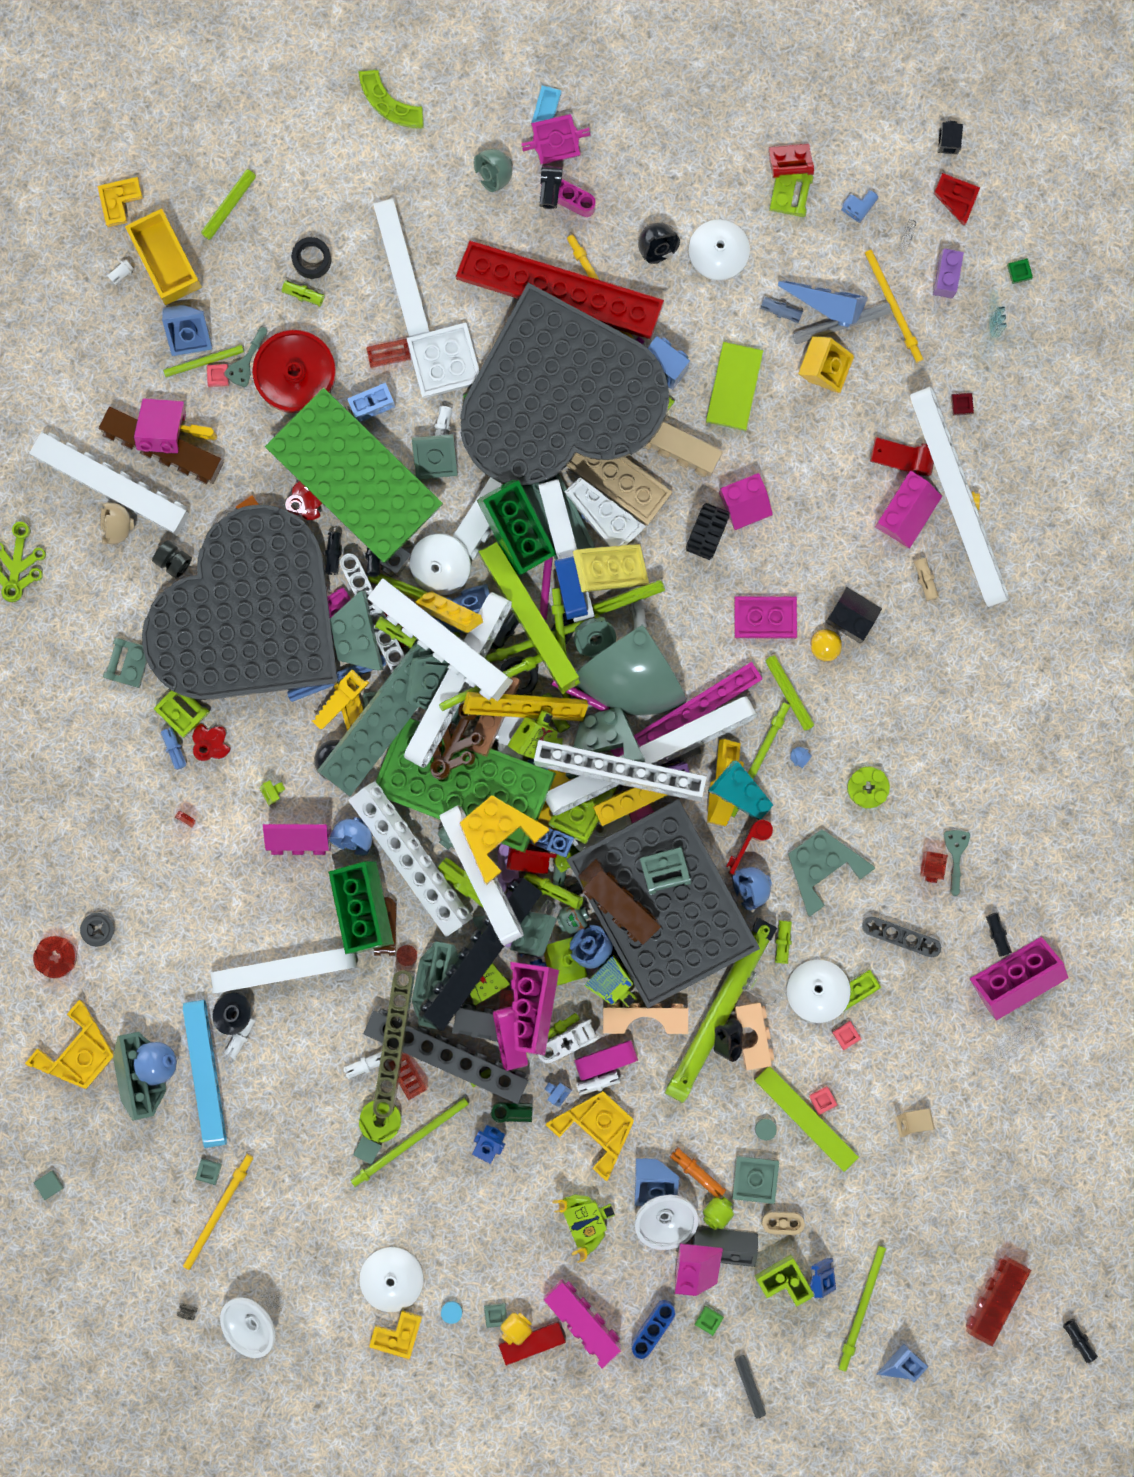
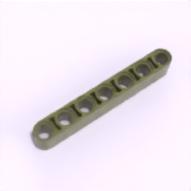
M407 970L396 972L392 981L373 1105L374 1114L379 1118L390 1116L395 1109L414 985V976ZM403 973L409 978V982L405 986L400 985L398 982L399 976ZM398 995H402L406 999L403 1007H399L395 1003V998ZM395 1016L402 1019V1026L400 1028H395L392 1025V1019ZM390 1038H396L399 1041L397 1049L394 1050L389 1047L388 1042ZM387 1059L395 1061L396 1067L393 1071L385 1067ZM385 1080L392 1083L393 1088L391 1092H385L382 1089V1083ZM381 1102H386L389 1105L388 1113L380 1112L379 1104Z

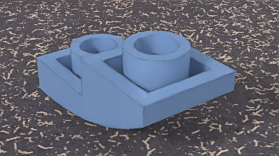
M548 828L549 832L535 844L531 840L529 842L567 858L574 838Z

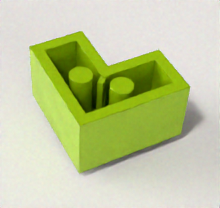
M791 1254L754 1275L766 1298L786 1288L797 1307L814 1297V1293Z

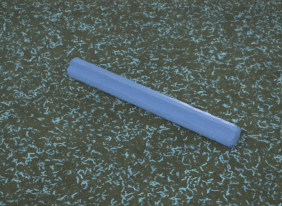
M380 655V656H381L382 665L385 666V665H386L385 658H384L383 655ZM353 665L351 667L338 671L337 684H339L340 681L352 669L359 676L367 672H370L373 669ZM335 684L292 689L287 692L289 700L294 702L332 687Z

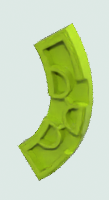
M379 70L358 71L360 84L366 99L381 116L400 126L424 128L422 106H410L393 99L380 80Z

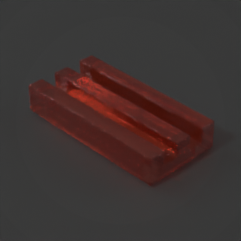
M407 339L366 347L371 368L411 360ZM404 345L403 349L372 355V351ZM402 353L406 354L403 356L373 362L374 359L398 355Z

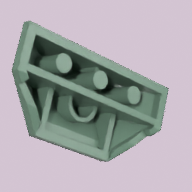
M435 941L432 947L420 958L412 1004L418 1017V1023L421 1026L436 1029L418 1015L421 1011L419 1008L426 999H430L434 992L432 990L439 981L442 982L444 980L448 967L451 964H455L459 959L455 945Z
M140 1032L117 1036L113 1056L120 1100L132 1121L154 1116L166 1092L165 1082L150 1086L145 1081L139 1080L135 1073L134 1059H137L138 1048L143 1044L151 1043Z

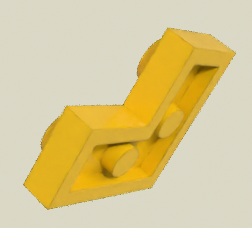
M138 177L97 186L106 226L112 227L128 223L123 203L143 199Z
M402 1310L396 1331L375 1325L369 1348L410 1360L422 1316Z

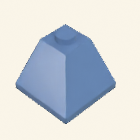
M185 305L163 308L162 322L172 356L212 350L203 311Z
M636 1159L635 1206H643L649 1200L662 1195L678 1196V1175L658 1159Z

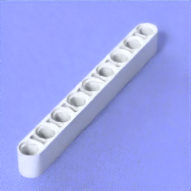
M491 592L478 613L482 616L483 623L470 631L463 642L485 658L511 609L512 602ZM450 669L447 671L405 751V759L422 768H425L430 762L461 703L445 711H441L439 704L468 690L470 687L464 681L465 676L462 673L456 675Z

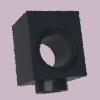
M956 121L942 123L939 129L938 153L959 154L962 147L963 124H958Z

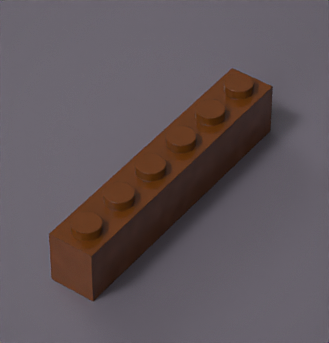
M109 406L98 428L103 433L102 436L113 442L115 439L121 441V445L127 449L132 450L133 447L136 448L134 435L138 419ZM179 438L178 453L140 451L141 455L149 459L152 456L158 458V462L166 467H170V465L177 467V471L183 475L188 476L190 473L197 476L196 480L205 485L208 482L215 483L224 464L222 458Z

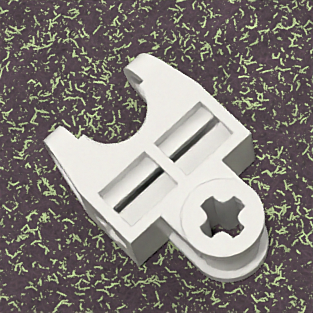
M591 1019L574 1026L561 1035L559 1034L547 1040L546 1047L552 1048L554 1054L551 1057H544L538 1054L539 1059L544 1063H551L580 1049V1047L582 1048L600 1039L599 1035L596 1036L590 1024L592 1022ZM582 1027L585 1028V1030H586V1032H587V1035H588V1037H589V1040L587 1039V1037H586V1035H585V1033H584ZM565 1040H569L570 1044L568 1046L564 1045Z

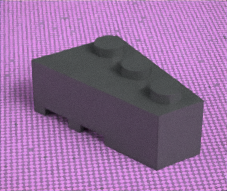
M464 1003L463 1007H460L456 1013L452 1033H460L474 1038L479 1037L498 1042L493 1018V1011L495 1009L484 1008V1011L475 1010V1005Z

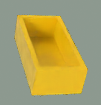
M162 208L125 226L165 306L202 288Z

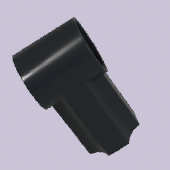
M542 166L540 207L550 210L557 209L563 168Z

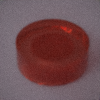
M178 811L174 817L190 828H193L196 823L195 819L182 811Z
M411 945L401 946L396 953L397 961L403 966L414 964L418 957L416 949Z

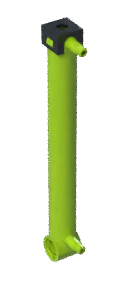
M761 918L756 919L751 932L760 949L734 962L664 1092L668 1096L681 1103H684L698 1074L715 1044V1028L726 1024L769 941L772 940L777 927Z

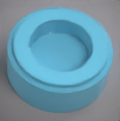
M455 1301L446 1302L441 1309L442 1319L448 1324L457 1323L462 1317L461 1305Z

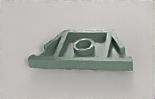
M361 591L330 618L338 661L377 671L384 670L366 592Z

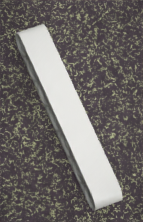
M392 198L373 203L409 337L428 333L427 321L394 200Z
M559 479L538 484L557 560L572 557L573 551L577 550ZM583 592L588 615L573 618L574 622L594 617L588 592Z
M345 554L341 558L340 565L354 595L365 591L366 597H368L372 593L373 588L360 561L354 554ZM348 560L356 561L353 569L345 568ZM358 578L365 580V584L361 588L354 586V582ZM369 606L372 619L376 615L383 616L386 619L384 611L380 614ZM373 624L377 643L391 672H393L405 655L397 639H391L388 644H383L381 637L386 633L375 628ZM397 652L401 655L400 660L395 663L391 662L390 655Z
M458 805L441 814L440 820L499 940L505 946L524 936V933L497 877L487 885L484 883L471 849L459 825L467 816L461 806Z
M344 948L211 972L210 976L214 994L355 968L357 964L355 954H345Z

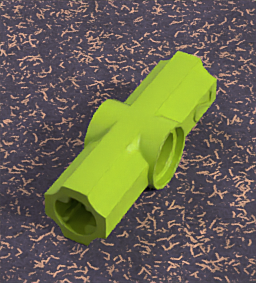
M446 857L439 865L438 870L447 881L453 884L455 889L466 897L469 896L483 907L466 871Z

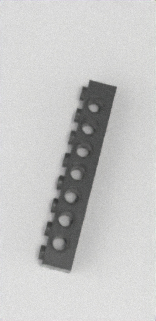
M381 1008L379 1011L374 1010L363 1034L383 1043L388 1011ZM400 1017L398 1020L392 1019V1024L395 1028L402 1026V1019ZM408 1021L406 1032L413 1033L414 1041L410 1044L404 1043L403 1053L519 1104L529 1081L528 1078H525L526 1073L517 1069L514 1072L510 1070L505 1071L502 1062L496 1060L495 1063L487 1060L488 1056L476 1052L474 1055L468 1052V1047L459 1043L454 1046L448 1043V1038L439 1034L437 1037L429 1034L430 1030L422 1026L414 1028L410 1026L411 1022ZM390 1038L388 1045L397 1049L399 1041L396 1038ZM425 1040L433 1043L434 1047L431 1052H426L423 1049L422 1045ZM444 1049L452 1051L453 1057L450 1061L442 1058V1051ZM463 1058H469L472 1061L470 1069L467 1070L461 1066ZM487 1066L491 1069L492 1074L489 1078L481 1076L480 1070L482 1067ZM502 1075L510 1077V1086L503 1087L500 1084L499 1079Z

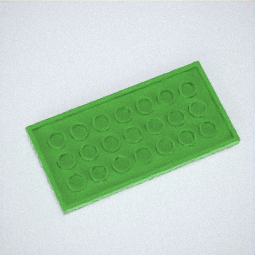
M325 388L265 446L288 471L384 564L443 505L418 478Z
M410 718L392 741L376 779V783L382 788L388 800L439 820L441 814L458 805L461 806L466 816H468L492 795L538 821L556 773L491 748L487 757L465 748L454 753L451 760L460 757L463 752L468 751L474 754V763L472 765L463 764L451 769L449 776L445 779H436L430 770V766L434 761L433 756L425 768L404 758L405 751L420 724L419 721ZM442 738V746L440 748V751L443 756L446 749ZM469 755L466 757V761L470 759ZM518 828L501 844L525 853L530 838L521 828Z

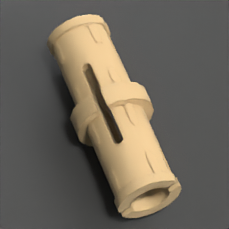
M927 558L914 561L920 578L918 582L922 584L926 601L939 598L933 581L935 577L931 575Z

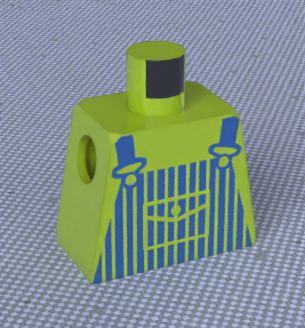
M614 954L584 985L611 1005L620 999L629 1007L637 999L628 990L633 985L631 977Z

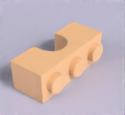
M760 1002L735 1006V1016L742 1027H750L756 1033L754 1044L750 1047L742 1048L745 1070L772 1066L771 1061H774L773 1049L768 1048L767 1040L771 1039L768 1027H765L763 1020L767 1019L765 1006H761Z

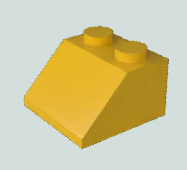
M812 336L798 375L812 384L841 393L854 355L832 338Z

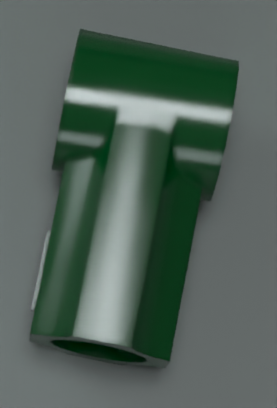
M496 1102L491 1107V1116L494 1121L499 1123L532 1122V1103ZM497 1107H504L506 1109L505 1116L501 1118L495 1116V1109Z

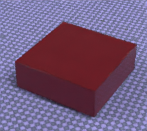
M972 393L951 395L952 416L974 414Z

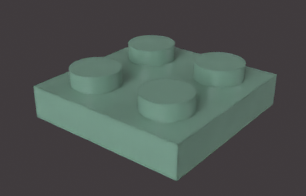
M453 434L412 438L416 478L427 479L458 476Z
M529 912L520 924L524 936L513 941L510 950L518 954L543 958L557 918L551 915Z
M736 1156L732 1199L775 1204L779 1160Z

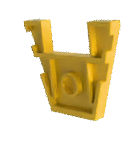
M492 795L459 823L486 885L501 873V870L488 857V854L513 832L521 828L534 844L549 832L546 826Z
M80 999L67 1015L82 1027L83 1030L56 1061H53L38 1048L25 1064L88 1089L111 1062L114 1053L86 1005Z
M601 1091L548 1121L545 1125L560 1138L573 1122H576L607 1151L592 1167L607 1182L634 1119L604 1091Z

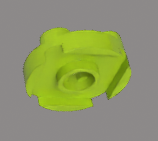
M874 767L858 769L852 774L847 783L849 798L856 805L865 809L881 805L886 801L890 791L889 781L885 773ZM867 781L870 782V785H874V789L871 790L870 794H867V790H863V786L866 785Z
M373 1100L366 1104L361 1111L359 1119L360 1130L369 1140L376 1142L389 1141L395 1137L401 1127V1113L395 1105L393 1113L386 1117L385 1125H376L375 1121L377 1118L373 1111ZM386 1102L379 1104L380 1112L388 1113L389 1105Z

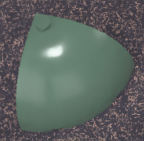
M643 625L609 646L576 672L580 684L576 686L582 692L609 707V710L621 708L627 715L646 716L663 713L677 708L686 702L685 694L675 674Z

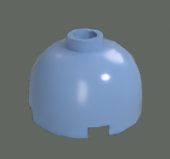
M354 817L353 820L345 819L338 822L329 837L330 842L336 847L343 850L345 848L356 850L354 854L360 856L368 854L373 839L371 831L364 825L363 820Z
M746 867L735 871L736 875H733L732 883L736 896H738L739 892L744 902L741 905L747 910H753L762 906L770 897L772 886L770 877L755 867Z
M589 925L591 928L581 929L575 934L570 943V949L572 950L571 957L578 964L585 968L594 969L603 966L610 959L613 952V944L601 927Z
M161 1042L143 1044L138 1048L137 1052L139 1053L137 1059H134V1068L139 1080L148 1083L147 1085L151 1086L167 1082L174 1075L177 1060L174 1051L168 1045Z

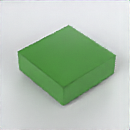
M705 1305L694 1324L713 1336L724 1316Z

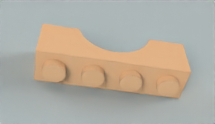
M607 1003V1007H603V1033L625 1034L628 1025L633 1020L640 1017H652L663 1025L667 1034H688V1008L683 1007V1003H671V1007H662V1003H657L650 1008L641 1007V1003H632L629 1007H620V1003H614L613 1005Z

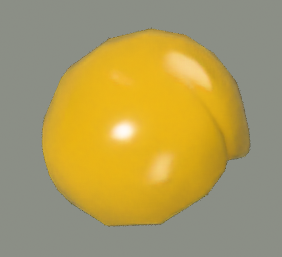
M822 629L812 636L811 651L817 659L824 662L833 661L840 655L842 642L835 631Z

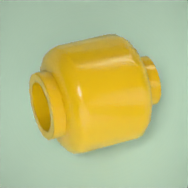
M520 1312L518 1314L511 1313L500 1326L503 1332L501 1337L509 1345L512 1343L521 1345L532 1333L530 1327L532 1323Z

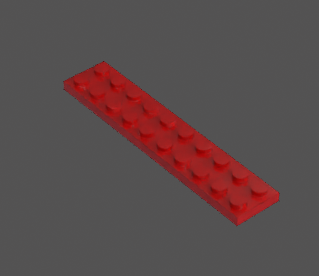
M471 240L468 243L456 274V280L517 299L522 295L526 285L530 283L614 329L650 340L664 305L663 299Z

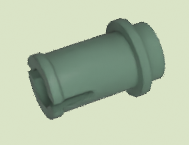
M553 864L555 867L552 883L564 887L566 871L561 873L556 865Z

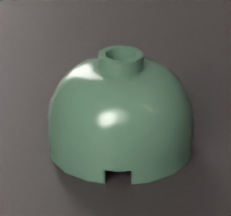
M488 149L474 157L475 173L479 172L485 180L479 181L486 190L490 192L499 191L510 182L512 178V161L498 149Z

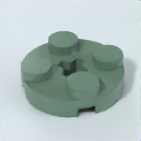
M603 617L586 620L575 628V646L580 654L590 658H594L616 642V633L613 626ZM594 635H600L597 638L598 641L594 642L593 639L590 640Z

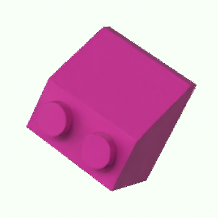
M759 473L720 488L719 495L726 511L730 514L729 519L734 531L773 515L768 494Z
M680 1244L675 1273V1294L697 1296L716 1285L723 1249Z

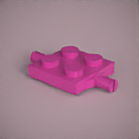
M571 114L531 123L533 141L521 143V146L523 147V152L535 149L540 165L580 156L579 138L591 136L590 129L588 127L577 130L573 124Z

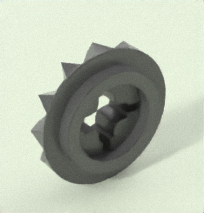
M102 913L90 914L81 923V937L88 945L94 947L104 946L111 941L114 934V923L109 916ZM103 923L101 927L103 934L97 933L92 937L95 930L91 924L99 926Z

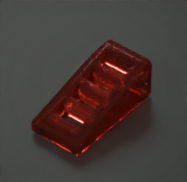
M404 1053L402 1062L406 1060L407 1064L401 1067L400 1073L408 1068L411 1069V1072L402 1077L400 1075L399 1084L407 1099L411 1100L428 1088L409 1055ZM394 1060L388 1063L392 1071L396 1066ZM413 1075L416 1079L405 1084L404 1080ZM418 1083L419 1087L410 1092L408 1088Z

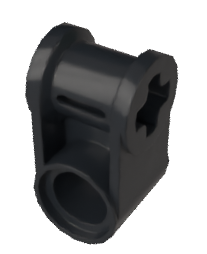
M732 1018L728 1020L727 1024L719 1025L715 1028L714 1052L731 1062H735L742 1053L743 1027L737 1019Z

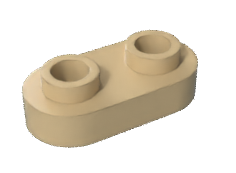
M771 1211L763 1216L762 1227L769 1234L797 1235L804 1230L805 1221L800 1214L795 1212ZM772 1218L776 1220L774 1226L768 1224V1221ZM792 1219L797 1220V1225L795 1227L790 1226V1221Z

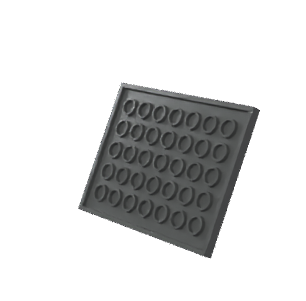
M679 799L567 858L582 889L584 888L578 876L597 858L602 863L601 866L606 874L610 872L619 882V886L621 888L625 887L635 898L634 901H639L658 920L661 928L642 945L638 940L634 942L627 935L628 930L625 927L619 928L612 921L613 916L609 912L603 913L597 906L598 902L594 898L591 900L588 898L647 1008L760 949ZM682 847L691 884L685 885L684 883L656 891V894L650 895L640 858ZM681 870L652 877V879L656 883L681 876L682 873Z

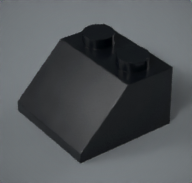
M846 587L825 623L861 644L873 627L882 608Z

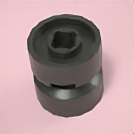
M169 540L165 541L157 549L152 558V562L162 569L166 567V572L175 579H178L185 572L192 561V557L184 551L178 552V547Z

